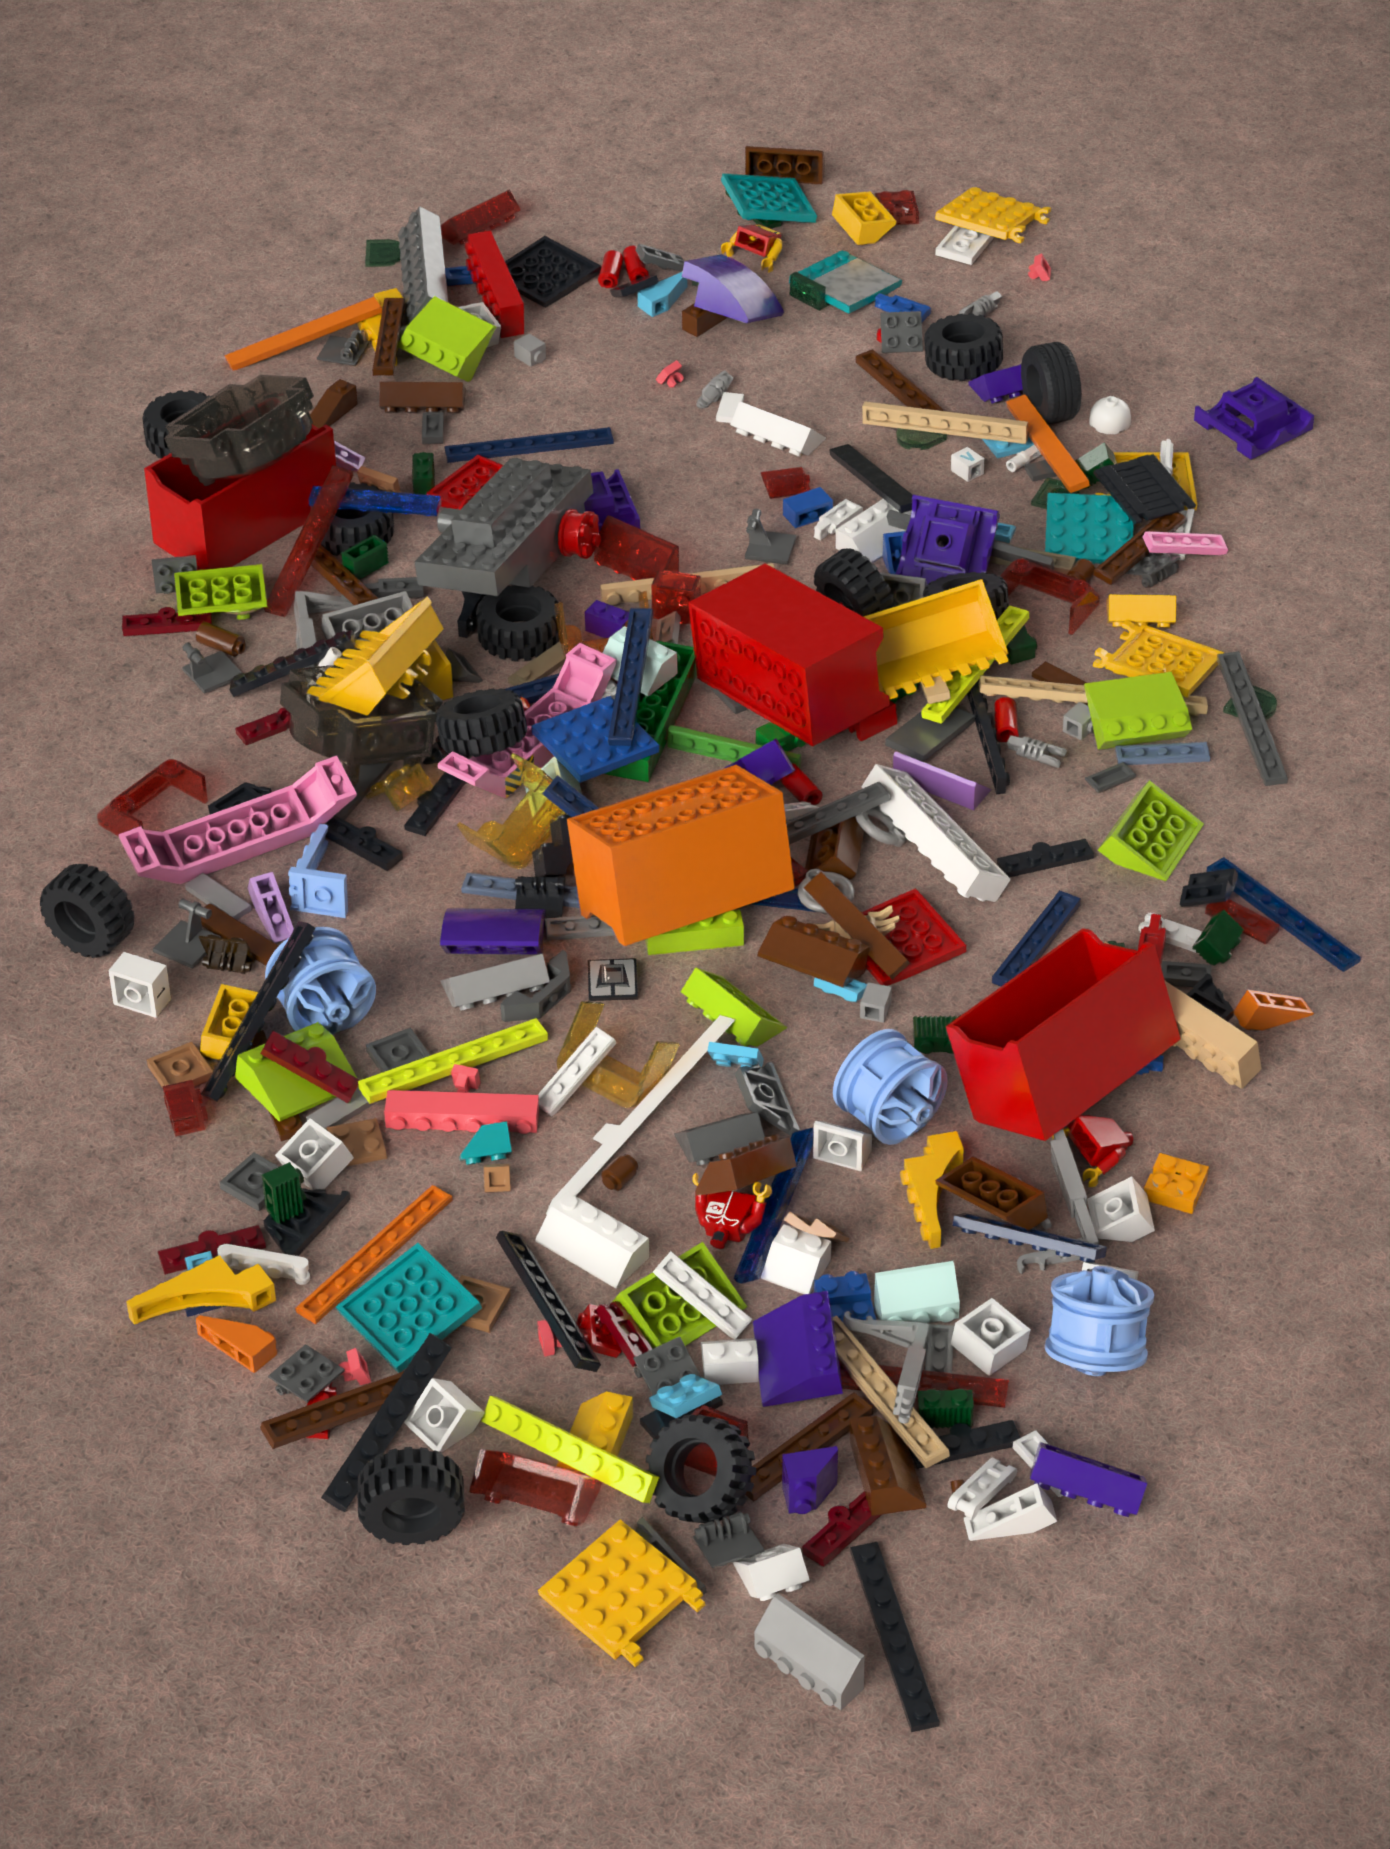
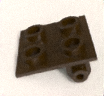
M213 934L199 936V940L207 954V957H203L202 965L206 966L207 969L219 970L220 968L221 971H224L227 964L228 972L232 970L233 972L245 974L246 971H251V962H254L255 959L246 941L236 937L223 939Z

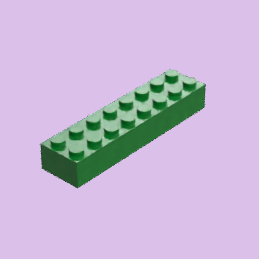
M656 641L677 652V674L650 696L640 693L636 722L659 744V752L604 773L605 775L644 782L650 781L668 741V728L670 725H675L697 676L694 647Z

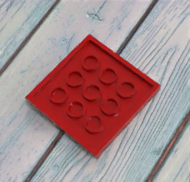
M477 455L426 493V500L444 508H460L464 498L474 496L503 465Z
M916 888L861 912L866 916L868 912H880L892 905L893 912L884 920L899 916L900 919L895 924V928L884 936L910 964L894 979H891L868 956L866 969L880 985H892L966 952V944Z

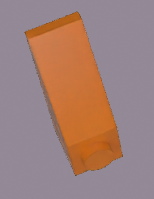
M1247 990L1234 1009V1015L1243 1028L1261 1031L1314 1014L1301 997Z
M202 1315L196 1318L198 1335L253 1373L257 1372L277 1355L275 1337L270 1332H265L256 1325Z

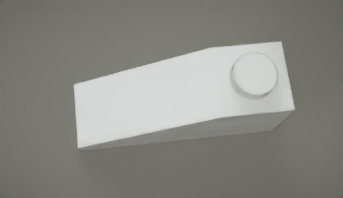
M1036 1483L979 1510L974 1519L967 1516L964 1517L968 1538L970 1541L1034 1533L1057 1522L1052 1500Z

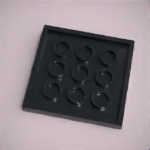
M543 236L505 261L519 294L545 308L598 275L601 270V265L547 236Z

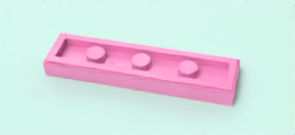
M1145 532L1143 535L1145 544L1151 553L1224 555L1228 552V548L1221 535Z

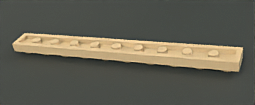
M980 675V693H984L987 696L999 694L1006 695L1009 698L1029 697L1036 701L1051 699L1057 703L1072 701L1076 704L1081 702L1085 705L1088 703L1084 685ZM1183 697L1189 715L1207 714L1208 704L1206 697Z

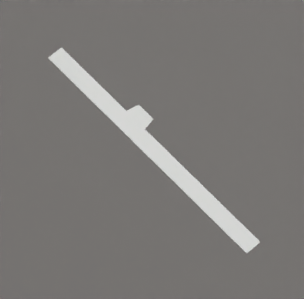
M720 1015L620 1125L606 1123L593 1137L594 1140L602 1145L552 1199L546 1215L551 1206L565 1193L569 1192L576 1196L707 1052L709 1042H716L735 1019Z

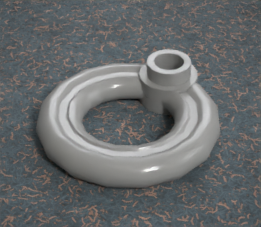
M879 806L855 816L862 829L879 842L901 847L907 840L905 837L906 833L897 828L892 823V818L882 813ZM868 815L882 821L889 829V832L876 827L870 821Z
M811 869L806 873V878L798 887V897L801 903L808 909L820 913L827 912L803 888L820 872L851 902L854 899L855 890L852 883L843 875L834 872Z

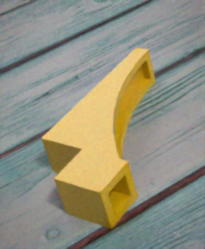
M397 288L374 294L382 310L384 298H403ZM382 313L357 323L359 330L364 331L366 340L372 342L374 351H376Z
M957 1131L927 1136V1147L923 1148L924 1156L904 1159V1170L900 1171L903 1186H908V1201L910 1204L914 1203L915 1220L922 1224L920 1226L922 1240L928 1241L930 1249L941 1247V1228L937 1217V1205L943 1188L936 1185L935 1180L963 1163L964 1148Z
M219 1255L164 1283L158 1284L142 1294L134 1296L126 1302L129 1318L135 1325L164 1313L197 1306L242 1307L255 1312L275 1302L276 1295L274 1283L259 1264L235 1275Z

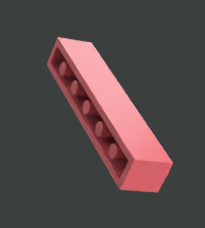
M388 1090L384 1110L385 1126L394 1130L405 1128L418 1129L420 1131L436 1129L446 1132L453 1130L477 1132L482 1125L507 1121L509 1132H518L520 1134L537 1133L539 1095Z

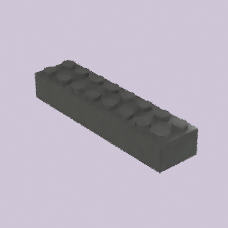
M420 206L416 212L411 213L408 223L398 233L407 326L434 296L448 302L440 216Z

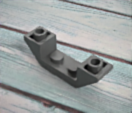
M562 950L547 963L550 981L541 991L535 993L532 998L515 991L500 1004L502 1021L540 1019L571 992L566 951Z

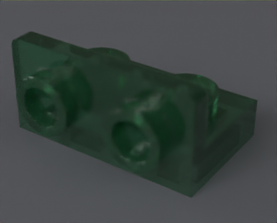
M798 272L790 275V296L819 311L831 305L825 302V286Z

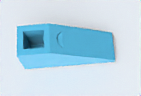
M682 272L655 285L638 291V307L651 317L668 311L688 287L687 279L683 278Z

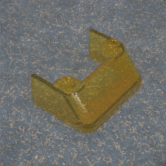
M512 753L510 757L522 773L521 781L530 790L503 825L495 821H488L477 832L461 822L457 824V827L469 843L512 868L522 869L532 860V852L539 849L540 845L544 844L551 835L550 823L556 821L558 816L566 815V813L542 794L553 779L538 766Z
M581 1001L557 1058L558 1070L596 1028L605 1004L602 1002ZM656 1041L649 1060L644 1065L641 1073L606 1055L581 1085L622 1107H636L668 1073L680 1044L677 1042Z

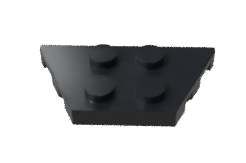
M244 782L208 805L209 813L211 815L269 794L272 790L271 788L257 787L255 784Z
M1208 973L1186 994L1227 1022L1234 1016L1233 1008L1224 999V994L1220 988H1216L1212 976Z
M302 1188L306 1195V1200L303 1201L304 1212L294 1215L290 1219H285V1222L281 1221L280 1224L276 1223L269 1214L263 1220L264 1228L284 1254L299 1256L348 1203L350 1192L342 1191L341 1195L327 1194L324 1189L308 1190Z

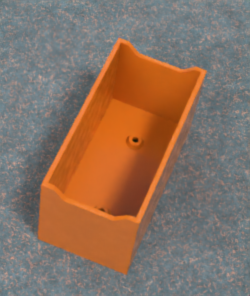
M733 765L567 819L581 916L586 919L591 918L593 914L613 928L619 943L624 946L794 889L783 792L738 765Z

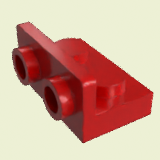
M588 1304L584 1312L580 1313L577 1317L576 1324L593 1352L617 1358L621 1352L620 1346L606 1324H602L599 1320L600 1318L596 1312L598 1306Z

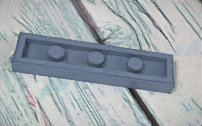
M1207 742L1115 746L1118 764L1122 762L1126 765L1210 762Z

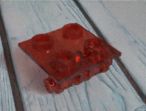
M802 467L761 472L770 499L794 496L811 490L808 484L810 483L809 474L805 475Z

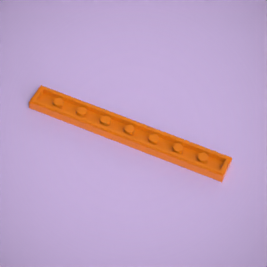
M371 297L225 355V359L233 371L381 314L382 308L375 297Z
M1022 395L1006 401L1007 408L1016 420L1028 422L1029 438L1067 490L1073 493L1089 487V479L1028 397Z
M434 1185L429 1187L295 1308L296 1313L317 1324L453 1201L452 1195Z

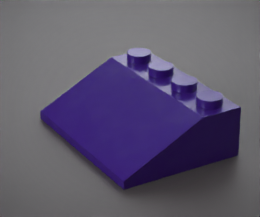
M828 1291L801 1295L753 1321L763 1407L843 1394L833 1312Z

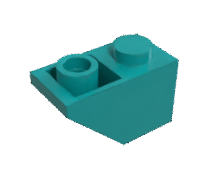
M507 1121L482 1125L460 1154L459 1160H466V1165L481 1163V1157H491V1161L507 1159L506 1154L512 1152Z

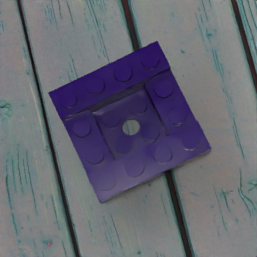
M1255 377L1252 383L1234 392L1229 390L1223 393L1220 401L1210 410L1204 411L1199 405L1196 406L1194 421L1207 430L1215 427L1237 443V451L1252 460L1312 430L1314 415L1258 377ZM1244 414L1254 421V428L1236 416Z
M619 469L614 470L613 475L607 480L603 471L591 473L593 493L584 502L585 512L591 511L598 515L601 539L640 533V517Z
M913 495L911 517L907 530L903 534L901 559L895 575L926 578L927 584H929L931 581H936V579L944 578L947 575L970 572L987 573L1000 518L999 512L997 510ZM943 536L948 537V545L939 547L937 544L938 539ZM923 561L932 562V563H937V564H942V565H947V566H952V567H958V568H960L961 570H959V569H954V568L943 567V566H938V565H933V564H928V563H923Z

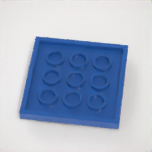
M611 696L532 725L533 735L580 783L659 752V744L637 722L635 723L632 746L609 745L608 736L615 701Z

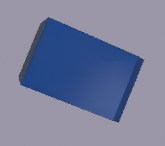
M905 531L883 534L882 558L889 574L897 572Z

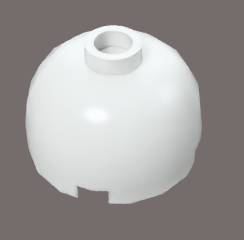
M1114 396L1102 398L1096 401L1091 408L1090 425L1096 428V431L1104 434H1118L1119 431H1126L1131 425L1130 408L1125 401Z

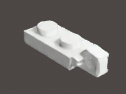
M847 499L843 500L819 517V522L814 527V538L821 541L829 533H836L837 528L862 513L863 507Z

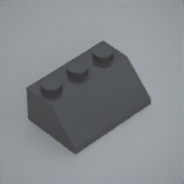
M758 1112L744 1113L674 1133L689 1162H696L697 1166L712 1162L711 1157L717 1156L720 1153L734 1151L736 1147L749 1145V1142L762 1140L765 1137Z

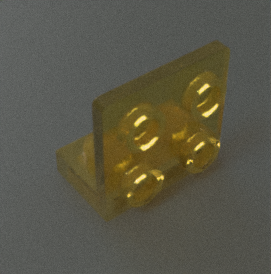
M408 763L388 774L387 778L383 781L380 780L370 787L371 792L365 796L367 799H370L385 792L396 811H399L434 786L419 763L410 766Z

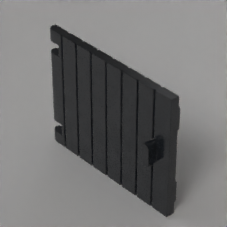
M1154 454L1094 470L1093 474L1134 524L1141 523L1142 517L1148 521L1184 511V506L1188 509L1196 507V504Z

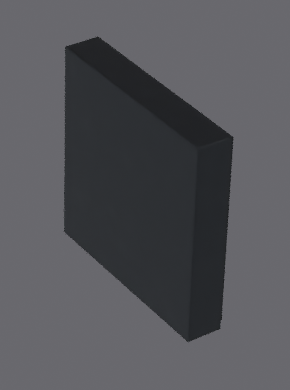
M647 275L611 289L610 293L613 297H625L655 285L659 281L657 275Z

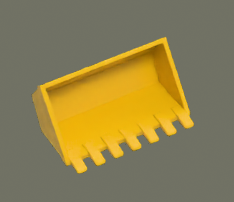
M982 579L864 616L883 627L884 638L876 651L879 691L889 695V700L898 697L896 690L901 688L907 694L917 691L914 684L922 682L925 687L935 685L932 679L934 677L940 676L946 682L953 680L951 672L957 670L962 676L971 674L972 671L969 666L977 665L980 670L990 668L988 660L995 658L999 664L1008 662L1006 656L1008 651Z
M428 596L380 632L362 631L359 637L369 641L356 640L354 648L360 650L346 649L342 655L351 659L337 658L334 661V665L341 668L330 667L325 671L326 675L334 678L320 677L316 684L324 687L312 686L307 690V693L319 697L318 700L367 716L387 694L401 699L407 698L410 692L403 688L401 683L412 686L416 678L423 679L428 674L418 663L428 666L431 664L430 654L426 650L444 629L431 606L432 602Z

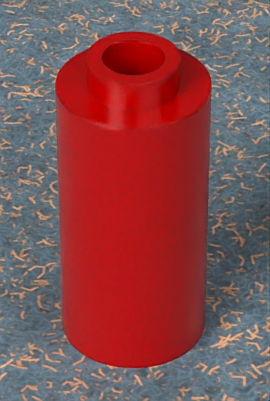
M634 245L626 247L622 253L630 281L649 275L646 264L640 260L636 252L637 246Z
M610 250L604 255L598 277V283L601 287L615 288L618 284L624 258L616 250Z
M999 698L994 703L996 738L999 742H1008L1010 736L1019 737L1017 704L1012 698Z
M791 763L795 771L779 779L780 782L799 802H808L811 805L819 804L823 796L821 790L796 764Z

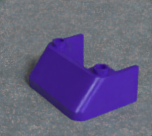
M777 739L770 741L725 767L738 765L770 785L795 771Z

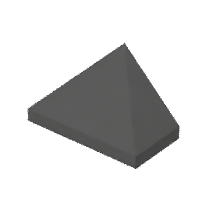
M449 648L447 649L445 656L451 663L452 681L473 683L483 681L464 655Z

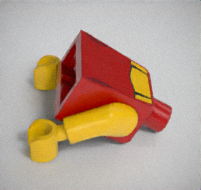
M759 224L738 226V230L730 238V242L721 245L722 254L726 252L727 257H731L734 255L733 247L738 246L767 257L761 261V270L768 267L769 273L773 271V261H776L782 250V234Z

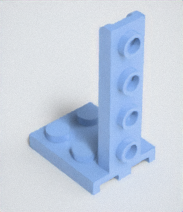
M319 824L316 832L311 834L309 845L304 847L302 858H299L296 867H291L288 872V876H290V910L346 918L348 913L347 875L316 870L328 847V841L325 840L328 826L326 824Z

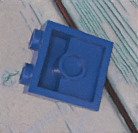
M850 1271L845 1276L840 1277L825 1274L819 1279L814 1280V1293L828 1291L833 1317L838 1316L843 1322L844 1313L849 1311L851 1318L866 1320L867 1316H872V1320H876L866 1273L859 1274L857 1271Z

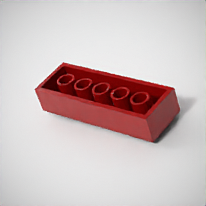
M491 230L468 234V243H465L468 255L466 267L468 271H471L472 282L476 283L477 293L482 296V302L501 325L500 337L506 338L524 334V303Z

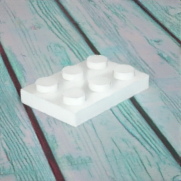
M955 225L936 247L935 255L972 265L994 239V236Z

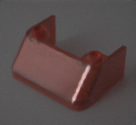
M1026 559L1013 561L1000 575L1007 583L1008 596L1020 584L1072 603L1068 632L1071 635L1076 632L1100 604L1099 593L1089 583L1027 561Z
M169 759L97 813L98 824L118 837L119 834L140 826L143 829V822L133 817L132 814L171 785L206 804L208 797L205 775L178 760Z
M480 1449L469 1492L485 1495V1501L500 1504L501 1499L509 1500L554 1513L562 1517V1523L577 1527L578 1522H585L600 1491L602 1482L587 1474L500 1450Z

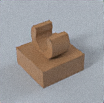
M509 1164L484 1165L485 1192L510 1191Z

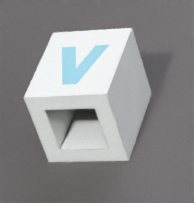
M966 447L951 455V471L969 482L984 474V458Z

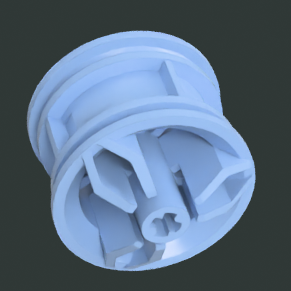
M315 927L311 943L302 951L299 964L290 972L288 976L289 982L284 989L280 990L277 998L283 1005L288 1021L295 1031L319 1022L334 1035L339 1031L355 1026L364 1018L374 1002L376 985L370 972L360 964L355 956L353 946L344 933L330 927ZM288 939L279 945L271 955L267 963L265 979Z
M883 1029L861 1041L846 1057L834 1081L833 1098L839 1108L851 1113L863 1122L882 1143L888 1145L898 1144L921 1130L934 1116L946 1093L947 1073L939 1063L928 1059L912 1047L899 1031Z
M1096 1266L1092 1271L1083 1270L1063 1274L1052 1281V1322L1049 1329V1337L1045 1341V1351L1050 1357L1091 1376H1103L1106 1372L1132 1370L1146 1363L1148 1351L1145 1348L1147 1317L1150 1313V1306L1154 1301V1292L1149 1286L1129 1278L1127 1274L1107 1266Z

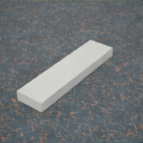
M596 1027L538 1094L539 1108L550 1116L555 1115L615 1046L616 1040Z
M671 1251L653 1271L657 1277L729 1337L736 1339L752 1321V1318Z

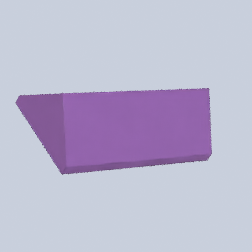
M895 751L893 755V769L907 772L926 792L974 810L991 791V789L899 752Z

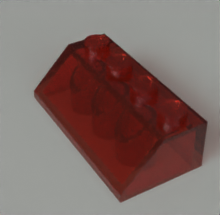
M509 189L448 219L441 225L442 238L453 245L457 243L463 245L468 242V234L484 232L488 228L492 231L501 226L500 222L505 220L508 223L517 218L515 214L521 211Z
M609 515L606 517L599 532L601 542L595 548L594 562L600 566H606L618 574H624L633 580L679 575L678 545Z

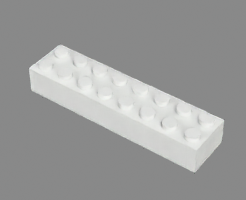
M875 764L861 787L865 788L877 782L883 785L889 793L890 800L879 805L880 811L892 818V823L906 833L905 837L919 847L918 851L932 860L931 864L945 874L944 878L947 881L955 884L959 894L966 898L970 896L975 897L982 902H985V900L996 902L1011 879L907 772Z

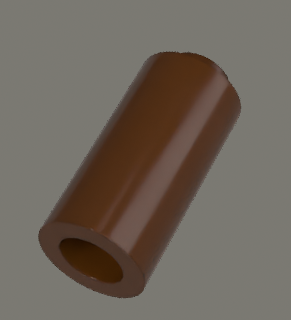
M203 622L197 629L196 641L200 644L222 651L233 657L245 651L246 643L241 635L208 622Z

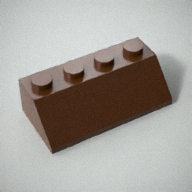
M745 147V175L795 178L797 183L822 185L825 173V156L823 151Z
M380 382L379 407L384 409L385 413H397V409L405 410V413H418V410H426V412L447 410V413H459V410H464L466 388L463 382Z
M855 816L811 835L803 879L806 878V873L811 869L834 872L843 875L849 880L855 877L858 872L864 833Z
M783 916L773 922L757 956L844 987L865 973L870 946L862 944L857 939L842 937L835 931L819 929L815 924L802 923L793 916Z
M773 1134L763 1137L764 1139L749 1142V1145L736 1147L734 1151L718 1154L719 1159L709 1162L695 1190L696 1196L738 1190L796 1167L790 1136L779 1138V1134Z
M974 1156L935 1180L936 1185L1009 1223L1027 1230H1031L1048 1218L1044 1192Z
M877 1415L850 1419V1444L871 1515L925 1509L926 1501L909 1448L889 1423Z

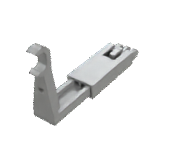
M295 591L294 614L297 626V649H306L316 643L312 618L308 617L309 613L340 610L354 605L343 595L339 597ZM319 662L301 669L304 688L307 687L318 669Z
M1063 1129L1054 1134V1140L1050 1141L1051 1161L1070 1216L1075 1218L1082 1237L1077 1240L1099 1245L1087 1209V1195ZM1047 1249V1251H1038L1020 1256L1017 1260V1269L1019 1273L1023 1274L1025 1272V1266L1023 1265L1038 1263L1040 1269L1045 1271V1265L1079 1260L1080 1256L1071 1254V1257L1056 1255L1055 1250Z
M849 1311L845 1312L843 1323L849 1330L871 1334L908 1348L898 1383L893 1414L899 1415V1422L909 1423L921 1380L929 1324L909 1321L872 1320V1316H867L866 1320L851 1318Z

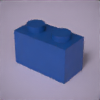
M821 487L783 499V516L794 528L819 521L820 516L833 508V500Z

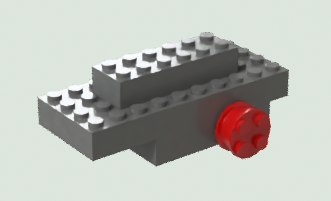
M509 459L474 496L464 498L460 508H444L439 513L437 527L442 534L414 561L418 585L498 596L507 585L531 587L561 553L567 557H571L574 554L583 559L591 557L595 548L601 542L598 515L591 511L585 512L584 502L593 493L591 469H583L579 466L567 467L561 464L550 465L538 460Z

